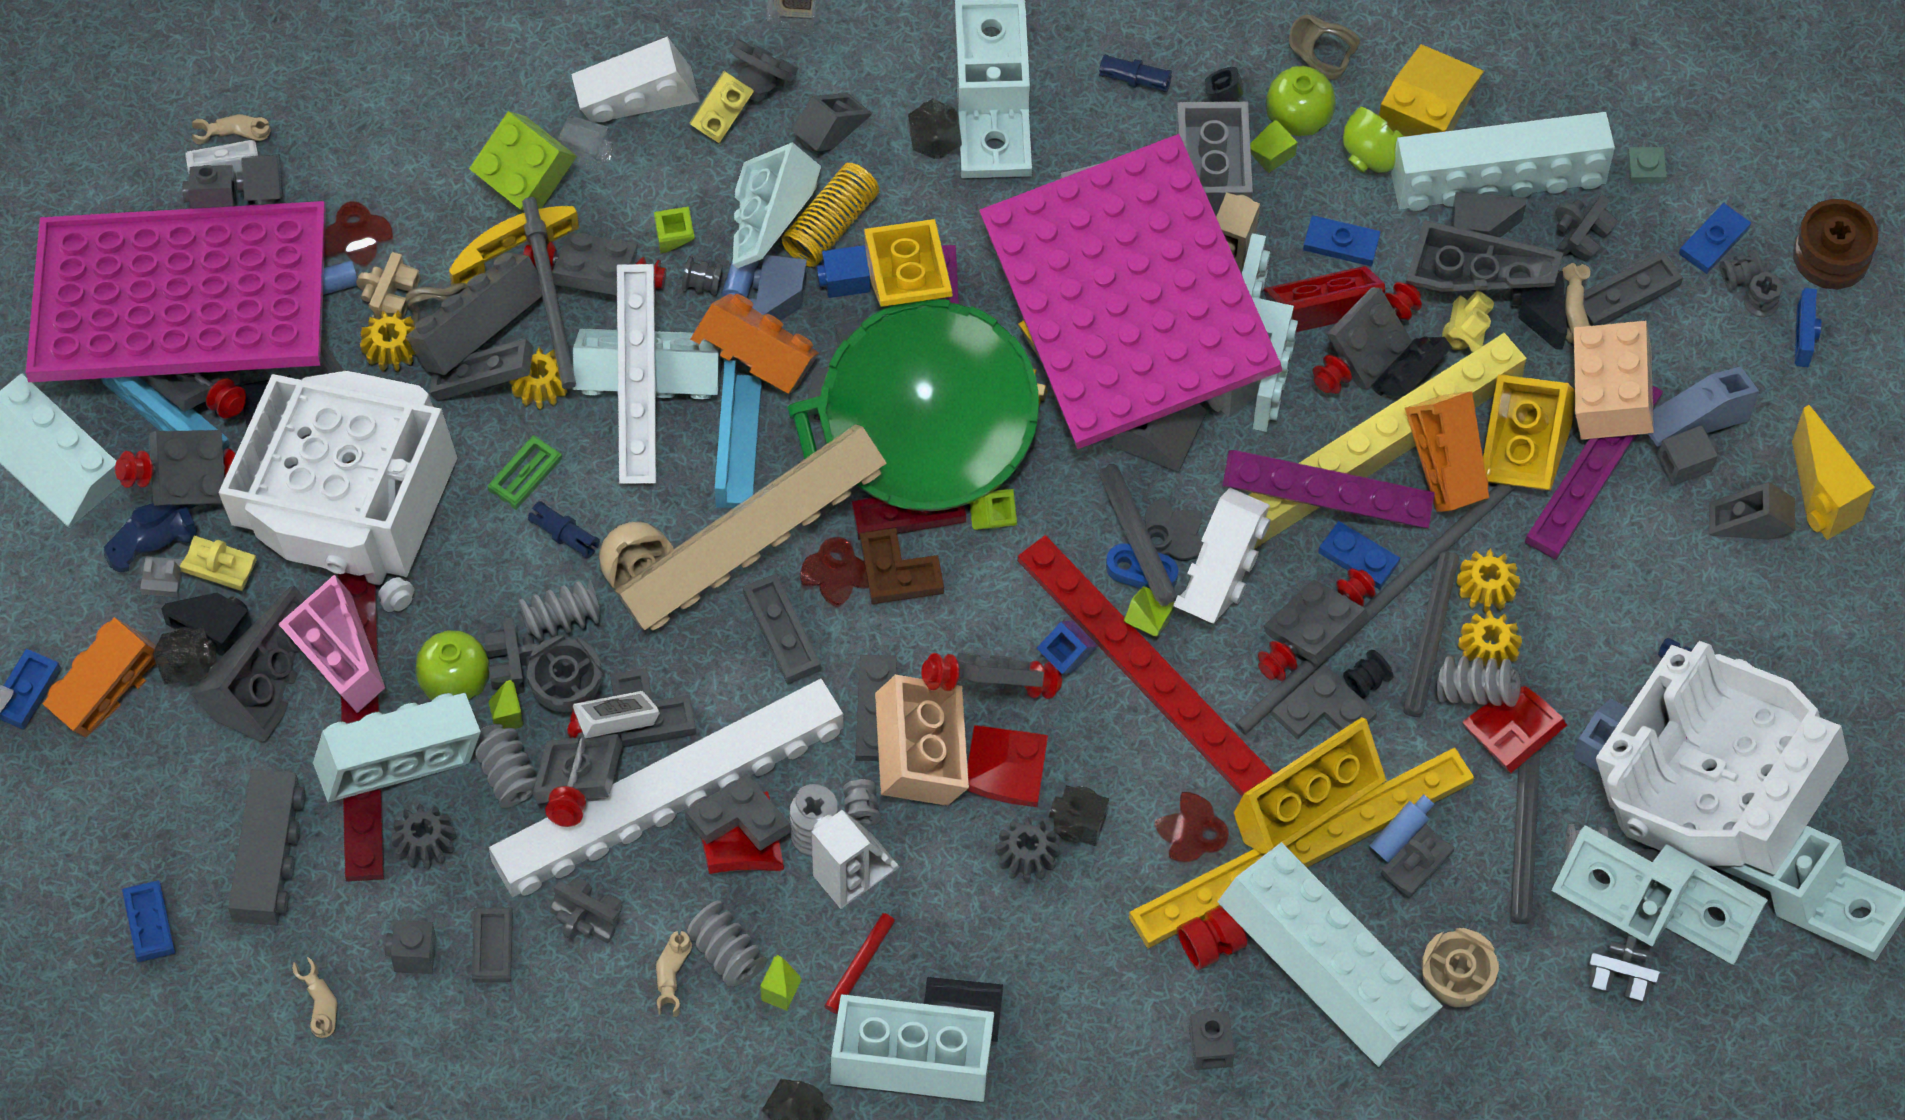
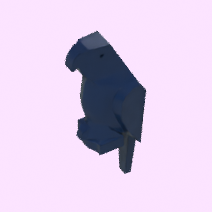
M154 503L135 508L130 519L104 546V557L109 567L117 572L129 571V564L137 555L157 551L174 540L184 543L190 542L196 536V529L188 509L198 505L154 506Z

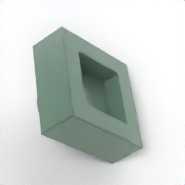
M1664 147L1628 148L1630 184L1665 183L1667 176Z

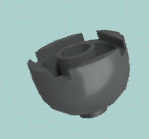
M555 636L543 641L532 651L527 667V680L536 700L543 706L557 712L574 711V704L591 701L595 698L601 685V661L596 650L585 640L577 638V640L565 639V636Z

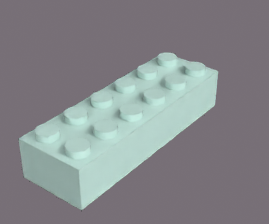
M1606 112L1397 137L1395 166L1391 171L1399 209L1409 208L1413 211L1423 210L1429 205L1437 204L1451 207L1453 206L1456 192L1498 196L1513 195L1514 197L1522 198L1534 192L1542 191L1556 194L1565 191L1567 188L1582 187L1584 189H1594L1601 184H1606L1615 146Z
M1282 842L1235 877L1218 900V903L1378 1067L1417 1036L1443 1007Z

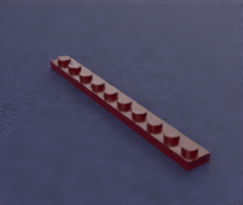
M350 573L338 574V579L352 595L378 666L376 584L368 583L365 574L360 576ZM379 694L358 713L341 696V722H346V724L360 721L368 714L380 712ZM382 788L343 798L346 882L384 879Z

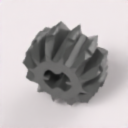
M419 803L417 812L414 814L404 809V820H395L393 827L396 832L391 835L392 845L397 847V857L400 859L407 858L408 865L412 868L419 860H422L424 868L428 870L431 865L430 859L433 858L438 863L443 864V853H452L454 845L451 840L456 837L455 828L450 826V816L447 813L440 815L439 808L436 805L428 812H425L424 806Z
M1028 816L1024 820V825L1020 826L1018 822L1012 820L1010 822V831L1004 829L1000 831L999 840L1001 842L995 845V853L1001 856L998 860L999 867L1001 869L1010 868L1009 877L1011 879L1021 872L1023 873V880L1027 884L1031 879V873H1034L1042 880L1045 877V869L1053 870L1056 867L1054 857L1059 855L1060 846L1054 843L1056 841V833L1054 831L1045 832L1046 823H1044V820L1033 826L1031 818Z

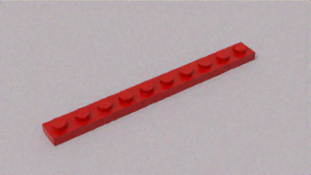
M1046 535L1018 555L1017 561L1242 797L1244 793L1274 774L1133 626L1125 623V617Z

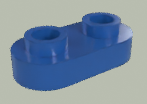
M1118 544L1111 548L1106 559V570L1109 576L1117 582L1140 589L1143 586L1150 588L1131 544ZM1158 553L1174 588L1178 579V566L1171 557ZM1126 562L1131 567L1123 570L1118 567V564Z

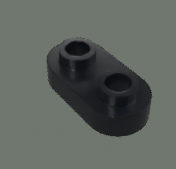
M1236 67L1220 69L1205 79L1206 94L1210 102H1239V98L1244 93L1242 79Z

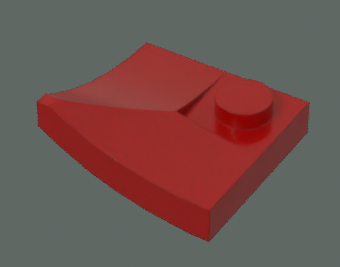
M1526 686L1521 687L1516 705L1507 706L1504 702L1502 705L1496 706L1489 702L1462 722L1469 733L1510 774L1567 726L1559 713Z
M974 725L967 764L969 784L967 791L1009 804L1038 808L1048 735Z
M768 791L763 792L770 800ZM739 826L708 844L701 838L709 874L736 870H784L779 840L759 850Z

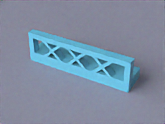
M725 360L715 477L716 508H735L754 494L762 379L757 376L736 375V361Z
M138 376L101 378L105 386L159 431L218 430L194 409L191 408L184 412ZM222 434V448L225 450L230 445V442Z

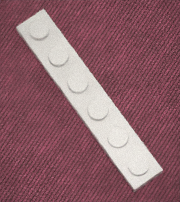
M617 265L619 484L657 483L654 265Z

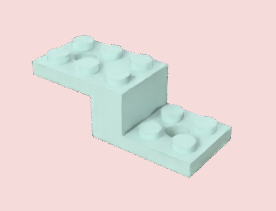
M955 0L961 178L1032 176L1029 124L1030 82L1025 0ZM987 27H995L1000 30V34L989 37L983 34L982 31ZM997 138L1002 140L1004 145L1001 148L992 149L986 145V142Z
M1252 233L1242 277L1282 366V372L1261 379L1257 394L1253 429L1267 432L1269 420L1277 421L1281 393L1285 388L1289 359L1291 360L1294 350L1298 321L1292 320L1293 305L1260 299L1261 291L1264 290L1270 251L1264 250L1266 236Z
M1809 826L1805 827L1775 875L1746 863L1743 866H1714L1770 891L1777 917L1875 961L1905 918L1904 890L1847 866L1841 840ZM1861 907L1871 910L1870 914L1864 918H1855L1851 915L1853 910Z
M1586 825L1579 832L1551 890L1650 946H1653L1665 928H1668L1733 965L1737 961L1768 899L1668 844L1664 846L1655 860L1651 862ZM1601 869L1605 871L1610 877V883L1603 884L1597 881L1593 875V870ZM1708 908H1720L1724 912L1726 920L1717 921L1713 919L1708 912Z

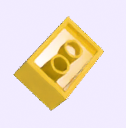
M1420 44L1395 77L1381 103L1379 117L1387 122L1385 125L1395 132L1397 130L1404 137L1453 131L1483 76L1484 70Z
M935 219L864 229L870 279L881 307L952 297V288Z
M1498 374L1483 454L1488 483L1551 491L1573 421L1575 389L1569 383Z
M1808 405L1803 408L1792 444L1807 521L1815 532H1821L1829 540L1863 520L1875 487L1813 408Z

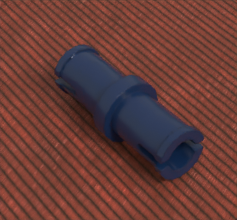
M1106 54L1103 56L1099 68V76L1128 82V86L1134 88L1137 85L1167 92L1172 79V70L1143 65V61L1138 59L1131 62Z
M542 501L533 506L532 509L539 514L535 515L530 512L528 521L551 534L552 540L558 544L565 543L582 554L586 559L595 553V550L589 546L593 545L598 548L600 539L577 526L576 520L570 516L563 517L546 506Z

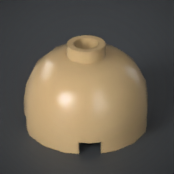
M628 522L619 525L604 539L599 551L600 569L612 588L617 589L674 550L665 535L656 527L644 522Z
M1456 928L1454 932H1447L1445 934L1441 932L1426 946L1421 963L1423 983L1427 990L1439 1002L1452 1007H1469L1482 1001L1493 989L1499 971V961L1497 962L1493 945L1480 933L1466 928Z

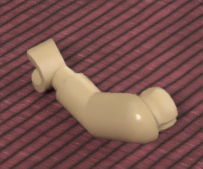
M243 114L217 119L215 123L210 124L203 119H196L192 122L194 129H203L207 132L205 136L192 134V140L196 144L208 142L213 135L222 137L231 134L255 141H263L269 136L271 131L269 122L265 118H254Z
M1571 263L1564 267L1562 271L1564 278L1569 281L1565 299L1566 317L1569 324L1566 339L1574 344V328L1590 326L1583 304L1584 286H1582V281L1590 276V269L1584 264L1576 266L1575 263Z
M676 931L670 936L669 942L656 963L658 991L661 992V996L657 999L659 1015H661L662 1006L666 1003H673L675 1005L673 1017H677L680 1013V1002L674 993L677 990L676 974L692 949L690 937L683 931H681L680 935Z
M307 957L311 965V972L307 976H301L299 967L294 962L292 967L293 973L299 980L306 982L308 986L307 991L314 1000L310 1023L311 1031L315 1036L325 1038L329 1037L335 1030L338 1002L325 981L318 978L319 971L316 963Z

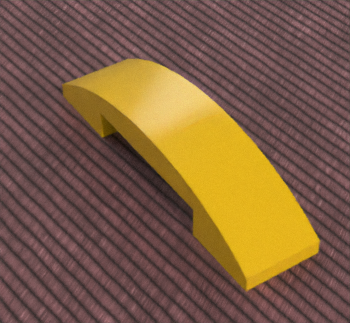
M555 206L538 209L540 219L546 225L548 237L545 240L547 243L567 235L568 232L571 233L579 229L577 210L574 206ZM525 213L500 222L472 241L460 253L449 269L451 285L457 283L467 284L474 276L485 273V262L526 242L524 225L527 222Z

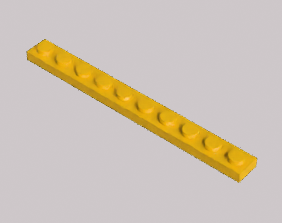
M1454 747L1379 785L1286 847L1306 867H1309L1384 829L1409 801L1415 804L1424 794L1435 803L1473 784L1474 776ZM1253 849L1130 911L1129 919L1147 949L1176 935L1177 926L1195 917L1202 920L1205 919V912L1220 905L1218 900L1235 877L1265 854Z

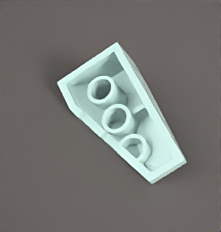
M793 142L745 161L735 189V198L740 201V208L734 213V220L739 223V230L735 233L733 242V265L737 268L763 259L817 188V179L821 166Z

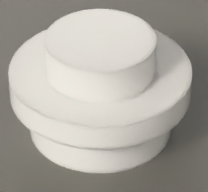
M400 577L387 581L378 593L381 599V606L387 612L405 609L412 601L414 587L409 581H404Z

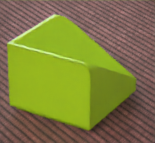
M1275 120L1250 143L1251 155L1270 173L1296 156L1298 142L1278 120Z
M689 207L654 212L660 254L669 252L695 239Z
M1014 489L992 491L986 496L970 503L973 529L1017 525Z
M1143 586L1132 598L1124 621L1148 634L1158 636L1170 621L1175 601L1167 606H1161L1155 600L1151 589Z
M509 680L488 701L493 724H501L503 729L522 728V714L515 685L512 680Z
M779 955L774 956L760 985L761 999L763 1002L788 1011L802 979L788 962Z

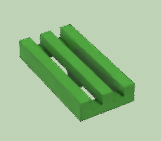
M533 435L487 486L488 491L492 494H497L499 499L504 502L507 501L512 508L517 510L562 460V454ZM536 447L540 449L537 455L524 466L519 475L506 489L501 487ZM548 455L549 458H548V459L541 465V467L532 475V477L523 485V487H522L515 495H513V493L518 489V487L526 480V478L535 470V468H536V467L544 460V458Z

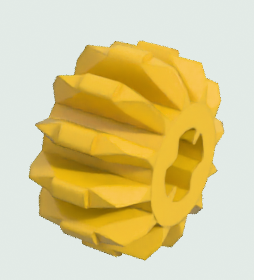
M383 310L381 319L369 317V327H362L360 332L362 339L360 348L361 352L366 355L370 366L378 363L379 369L382 372L385 371L389 364H393V368L398 372L401 361L411 366L413 362L412 355H416L406 338V335L415 329L414 320H412L411 316L403 319L402 314L397 310L392 317H388V314Z
M540 346L536 350V354L532 355L530 374L509 381L515 398L522 397V403L525 407L534 400L539 410L543 406V401L546 400L555 407L557 403L556 396L565 397L567 389L562 388L554 349L545 355Z
M1491 548L1486 552V557L1475 551L1472 554L1471 560L1465 559L1460 567L1461 572L1457 575L1456 579L1457 585L1461 587L1459 592L1461 599L1471 598L1469 602L1471 609L1476 607L1478 603L1483 604L1485 614L1490 610L1491 604L1501 611L1505 607L1506 601L1512 603L1516 596L1515 590L1519 588L1520 584L1519 576L1515 575L1517 571L1516 563L1506 564L1507 556L1505 553L1498 558L1493 557L1494 554Z
M1491 610L1486 613L1485 619L1475 613L1471 618V623H1465L1461 629L1462 636L1459 638L1458 647L1464 650L1462 656L1467 657L1469 661L1480 657L1484 666H1487L1490 658H1495L1499 669L1504 659H1509L1511 662L1517 661L1519 656L1518 649L1522 644L1521 636L1516 635L1518 631L1517 623L1506 624V614L1496 619Z

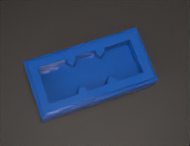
M1723 203L1680 248L1679 255L1708 274L1750 229L1751 222Z
M1312 215L1303 251L1372 266L1381 231Z
M1804 288L1797 304L1794 364L1800 367H1809L1814 353V342L1820 338L1821 319L1816 318L1817 289Z
M160 880L122 889L137 962L175 954Z

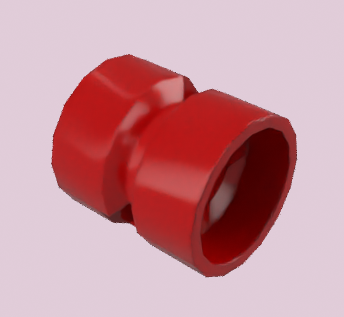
M1221 905L1205 912V919L1203 920L1195 917L1177 926L1180 944L1197 970L1217 962L1220 953L1229 956L1247 946L1244 929Z

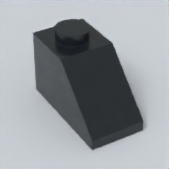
M1563 271L1558 272L1555 286L1511 288V305L1518 306V318L1553 348L1563 350L1567 335Z
M218 592L165 603L161 608L166 625L220 656H223L252 625L248 607L241 600L232 596L228 599Z

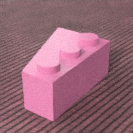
M333 575L278 625L358 713L385 689V685L352 595L341 581Z

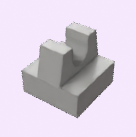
M146 556L140 587L141 594L178 597L183 574L180 565L183 559Z

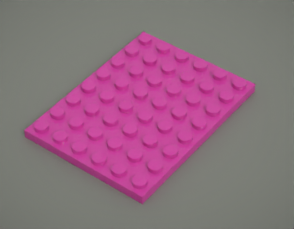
M1180 134L979 210L1077 450L1282 372L1280 360Z
M325 202L40 217L26 364L28 383L320 366L326 224Z

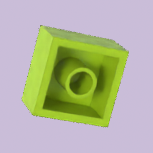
M508 111L469 169L520 210H524L522 201L528 197L536 198L538 209H541L577 156L527 116Z

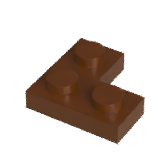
M896 528L860 533V543L871 604L944 594V583L938 555L902 560Z

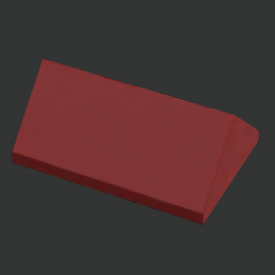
M1362 266L1264 288L1266 300L1294 306L1292 320L1298 321L1296 332L1336 324L1370 288H1381L1384 294L1386 289L1385 283L1368 267Z

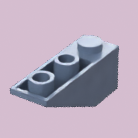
M1741 366L1711 374L1654 409V433H1648V435L1658 447L1661 446L1663 439L1701 425L1705 432L1708 433L1750 421L1759 390Z

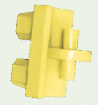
M723 71L689 122L690 125L720 143L754 90L726 71Z
M1479 290L1468 300L1460 295L1453 302L1450 322L1445 325L1442 332V337L1447 339L1453 350H1463L1470 347V350L1474 352L1483 346L1485 331L1491 324V319L1487 314L1493 309L1494 301Z
M194 536L188 554L180 565L181 572L243 591L257 559L256 555L226 546L224 541L216 540L213 542Z

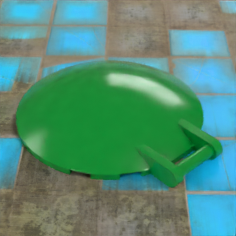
M931 299L896 304L864 320L861 326L847 340H843L834 353L821 389V396L792 403L787 409L790 419L795 421L804 459L817 451L808 416L819 414L827 444L855 424L862 426L886 461V464L879 468L881 474L874 480L864 485L860 481L856 485L871 496L890 505L917 511H939L957 508L986 496L1005 482L1017 469L1031 446L1036 431L1039 414V394L1036 376L1025 350L1018 340L1002 327L995 318L973 306L970 308L950 303L949 300Z

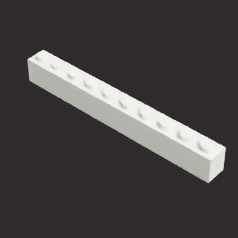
M819 679L612 784L609 797L586 799L583 818L579 824L563 827L551 822L547 817L490 846L491 862L512 898L520 893L524 896L532 894L541 887L542 882L554 876L562 878L569 875L575 869V865L587 859L595 861L602 858L608 853L610 847L620 842L628 844L637 840L642 835V831L653 825H656V827L667 825L675 818L677 813L694 806L744 775L748 774L751 776L755 774L756 776H762L771 771L775 763L786 757L788 759H795L804 754L808 746L818 741L825 743L833 740L839 735L840 730L843 729V713L823 680Z

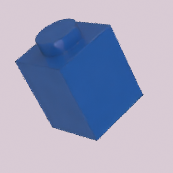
M865 245L822 251L823 265L816 266L819 287L826 286L828 298L870 292V273Z
M1073 620L1061 621L1040 643L1037 649L1062 674L1076 671L1098 645Z

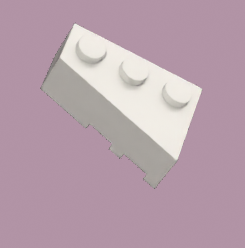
M668 37L571 74L580 110L591 123L606 122L626 116L700 102L692 69Z
M1229 488L1220 497L1201 540L1204 543L1196 564L1192 563L1187 573L1191 575L1188 586L1181 595L1177 596L1173 606L1214 624L1233 602L1239 603L1246 588V583L1242 582L1245 571L1250 572L1258 557L1259 552L1254 550L1257 539L1262 540L1271 522V519L1266 518L1270 507L1269 504L1232 488Z
M843 810L834 816L827 815L823 817L813 828V876L840 909L900 867L875 836Z

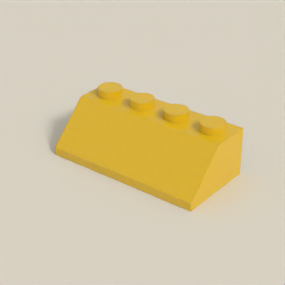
M1361 717L1244 793L1234 811V816L1243 842L1263 854H1267L1281 842L1288 846L1387 781L1367 719Z

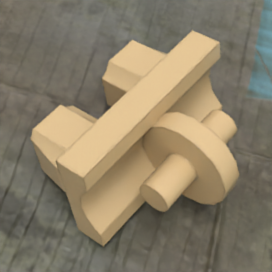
M392 252L384 271L379 267H373L371 273H360L356 284L363 291L360 298L363 301L370 302L369 308L374 312L373 318L381 319L383 310L388 314V317H392L398 310L404 319L408 308L406 298L395 295L397 288L405 291L416 289L420 282L419 270L403 264L401 254Z

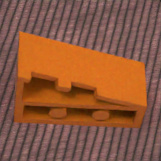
M730 293L713 302L690 340L700 345L702 340L705 339L721 348L720 356L728 361L734 356L750 367V373L790 394L796 390L819 355V352L812 348L813 343L800 334L792 335L783 329L784 324L770 314L762 315L753 309L754 304L740 294L732 295Z
M1472 391L1441 395L1406 407L1405 411L1431 492H1435L1433 502L1436 512L1452 511L1489 498L1488 478L1485 474Z
M114 617L98 630L96 640L91 646L76 656L72 662V668L66 676L51 686L48 691V697L42 704L71 730L87 737L121 706L117 700L132 685L139 689L146 682L142 676L157 662L164 666L171 658L140 631Z

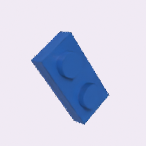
M1340 521L1337 522L1318 550L1319 554L1347 571L1351 568L1358 571H1366L1375 581L1374 587L1379 590L1400 563V557Z
M26 648L3 685L14 690L11 699L0 712V720L24 730L60 672L59 663Z

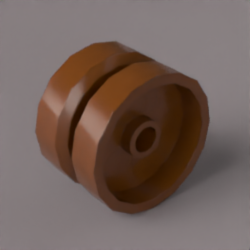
M1844 199L1821 201L1807 210L1801 222L1793 249V260L1799 273L1810 283L1825 289L1839 290L1851 287L1863 279L1870 267L1872 256L1878 244V227L1873 216L1861 205Z

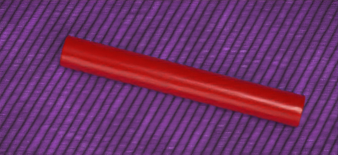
M886 913L881 914L824 1005L827 1010L835 1014L838 1013L841 994L849 995L894 924L895 920L892 916Z

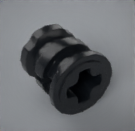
M1369 650L1366 653L1367 660L1360 659L1355 663V669H1347L1343 673L1347 685L1362 699L1369 695L1370 689L1376 690L1379 688L1382 680L1390 682L1394 678L1388 662L1375 650Z

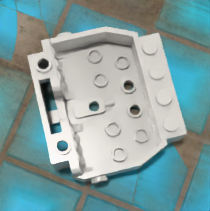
M350 371L305 377L302 380L272 374L219 490V495L231 525L252 529L259 540L286 560L326 568L336 574L350 573L359 576L365 574L368 583L381 585L386 573L404 577L408 576L456 463L457 455L442 409L433 407L429 394L419 385Z
M1702 641L1696 644L1692 652L1674 645L1670 646L1596 757L1609 805L1614 809L1618 825L1626 837L1660 851L1668 844L1706 866H1743L1746 863L1773 875L1776 874L1849 760L1841 725L1820 718L1818 709L1791 681L1752 667L1742 659L1734 660L1721 654L1715 655L1712 646Z

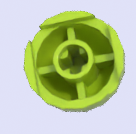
M1307 66L1291 67L1279 73L1270 84L1265 103L1267 116L1271 121L1278 120L1291 135H1313L1332 121L1336 106L1333 85L1323 73L1315 68Z
M1362 106L1354 111L1344 127L1343 143L1345 149L1351 155L1347 161L1362 173H1365L1367 169L1376 173H1388L1395 166L1397 137L1404 136L1397 130L1395 132L1385 125L1387 122Z
M447 630L434 634L423 643L417 654L415 673L420 688L429 699L433 700L446 693H451L453 696L465 693L469 700L475 695L477 697L482 693L487 685L490 663L483 645L474 636L463 631Z

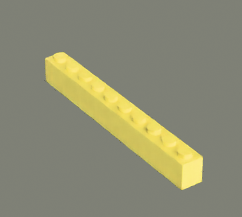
M1503 333L1299 462V464L1366 478L1416 446L1405 411L1406 407L1441 395L1472 391L1476 408L1494 396L1498 374L1522 377L1527 358L1510 338ZM1256 493L1249 494L1248 496L1270 505L1266 518L1271 519L1269 528L1262 540L1257 539L1254 549L1319 507Z

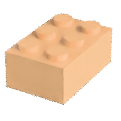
M1637 321L1575 327V414L1581 440L1654 433L1652 351L1647 322Z
M895 674L875 693L881 795L948 806L969 788L962 686L956 685L949 692L944 691L941 685L937 690H930L923 679Z

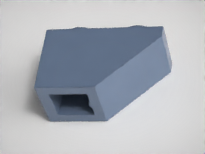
M765 255L762 268H755L753 289H758L757 299L750 298V301L754 304L752 308L762 315L770 314L780 321L800 309L803 304L807 280V260Z
M1611 698L1602 705L1579 737L1573 758L1600 773L1596 757L1629 708Z

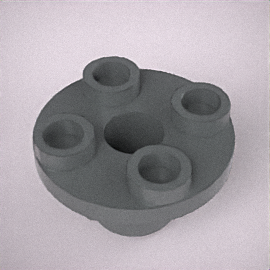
M736 39L730 50L731 54L745 61L739 64L737 68V79L754 90L749 98L751 101H763L767 92L775 88L777 77L793 82L796 76L797 66L785 60H778L772 57V53L756 45L752 46Z

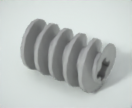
M588 578L587 589H585L580 581L575 582L573 594L565 585L560 587L559 598H557L552 590L546 591L545 603L537 594L531 597V607L523 599L518 600L528 634L533 633L539 642L543 641L544 629H547L555 637L557 636V625L560 624L567 633H570L573 620L578 623L581 629L585 628L586 616H590L595 624L599 623L600 608L590 578Z
M1447 656L1444 665L1440 669L1437 681V694L1440 702H1445L1448 699L1452 703H1458L1462 700L1464 703L1472 704L1477 701L1478 704L1486 705L1491 702L1496 706H1500L1505 702L1507 706H1514L1519 699L1521 691L1520 675L1518 671L1512 670V664L1509 659H1504L1500 669H1498L1495 658H1490L1486 668H1484L1482 658L1476 657L1472 667H1470L1468 658L1462 656L1458 667H1456L1454 657Z
M501 724L485 726L480 729L481 732L474 749L476 751V758L482 763L481 767L484 774L488 775V783L494 788L493 792L496 799L500 800V808L516 806L533 794L537 779L536 777L531 778L535 773L534 766L526 765L529 761L527 753H519L523 749V744L519 740H514L517 736L516 729H503Z
M809 784L801 787L790 805L791 841L800 853L812 856V831L815 824L827 815L834 816L838 813L835 795L827 787L819 784Z
M717 900L707 905L694 917L687 929V934L691 941L696 942V947L699 951L705 953L707 961L714 964L715 971L719 975H723V981L726 985L738 986L758 975L764 968L767 958L764 956L754 960L760 949L757 945H752L745 949L750 942V936L742 934L736 937L741 931V925L733 923L727 926L732 920L733 915L729 911L718 915L723 909L724 904L721 900Z

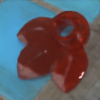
M356 201L347 202L338 210L336 222L325 229L324 253L327 257L345 252L347 257L357 265L367 266L376 256L377 242H385L393 238L391 225L384 217L370 214L368 208ZM352 217L360 219L354 223L347 222Z
M842 537L826 539L819 547L818 553L806 557L800 570L801 584L803 586L819 585L824 599L835 607H840L848 600L853 586L868 589L864 561L855 556L851 543ZM830 553L839 554L841 560L834 559Z
M1191 792L1181 793L1180 813L1166 815L1154 821V826L1160 837L1168 843H1172L1169 850V858L1179 862H1192L1197 860L1204 852H1217L1226 845L1229 837L1227 825L1220 818L1214 816L1211 803ZM1205 831H1213L1217 837L1209 840L1203 837V833Z

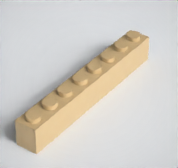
M855 424L614 591L641 629L646 630L650 627L651 630H655L670 619L668 614L679 606L683 610L700 599L698 593L708 586H711L713 589L726 582L731 577L729 574L731 570L739 565L742 568L747 567L759 559L761 556L760 550L769 544L775 547L791 536L789 530L800 523L802 526H805L816 520L821 515L819 511L830 502L832 505H836L851 495L849 489L861 481L864 485L874 480L881 474L879 468L884 466L886 461L865 429Z

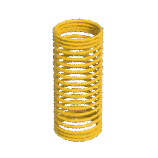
M845 163L835 174V177L816 196V199L797 218V221L784 233L782 244L786 251L793 258H807L808 267H816L822 260V251L831 250L835 242H838L843 233L847 231L846 229L850 228V225L862 214L865 207H868L869 203L880 193L876 179L860 165ZM846 170H848V171H850V172H853L854 174L858 175L861 179H863V180L867 183V185H866L864 182H862L859 178H857L856 176H854V175H852V174H850V173H847ZM851 178L859 182L867 191L859 187ZM839 214H840L841 216H843V217L846 219V221H844V220L839 216ZM834 218L839 220L843 226L839 225V223ZM831 223L836 225V227H838L839 230L835 229V227ZM827 227L834 231L835 235L832 234ZM824 232H826V233L831 237V239L828 238V237L824 234ZM817 234L823 237L827 241V243H825ZM814 239L820 242L823 245V247H820V245ZM796 240H798V241L801 242L805 247H807V248L809 249V251H810L813 255H810L808 252H806V251L797 243Z

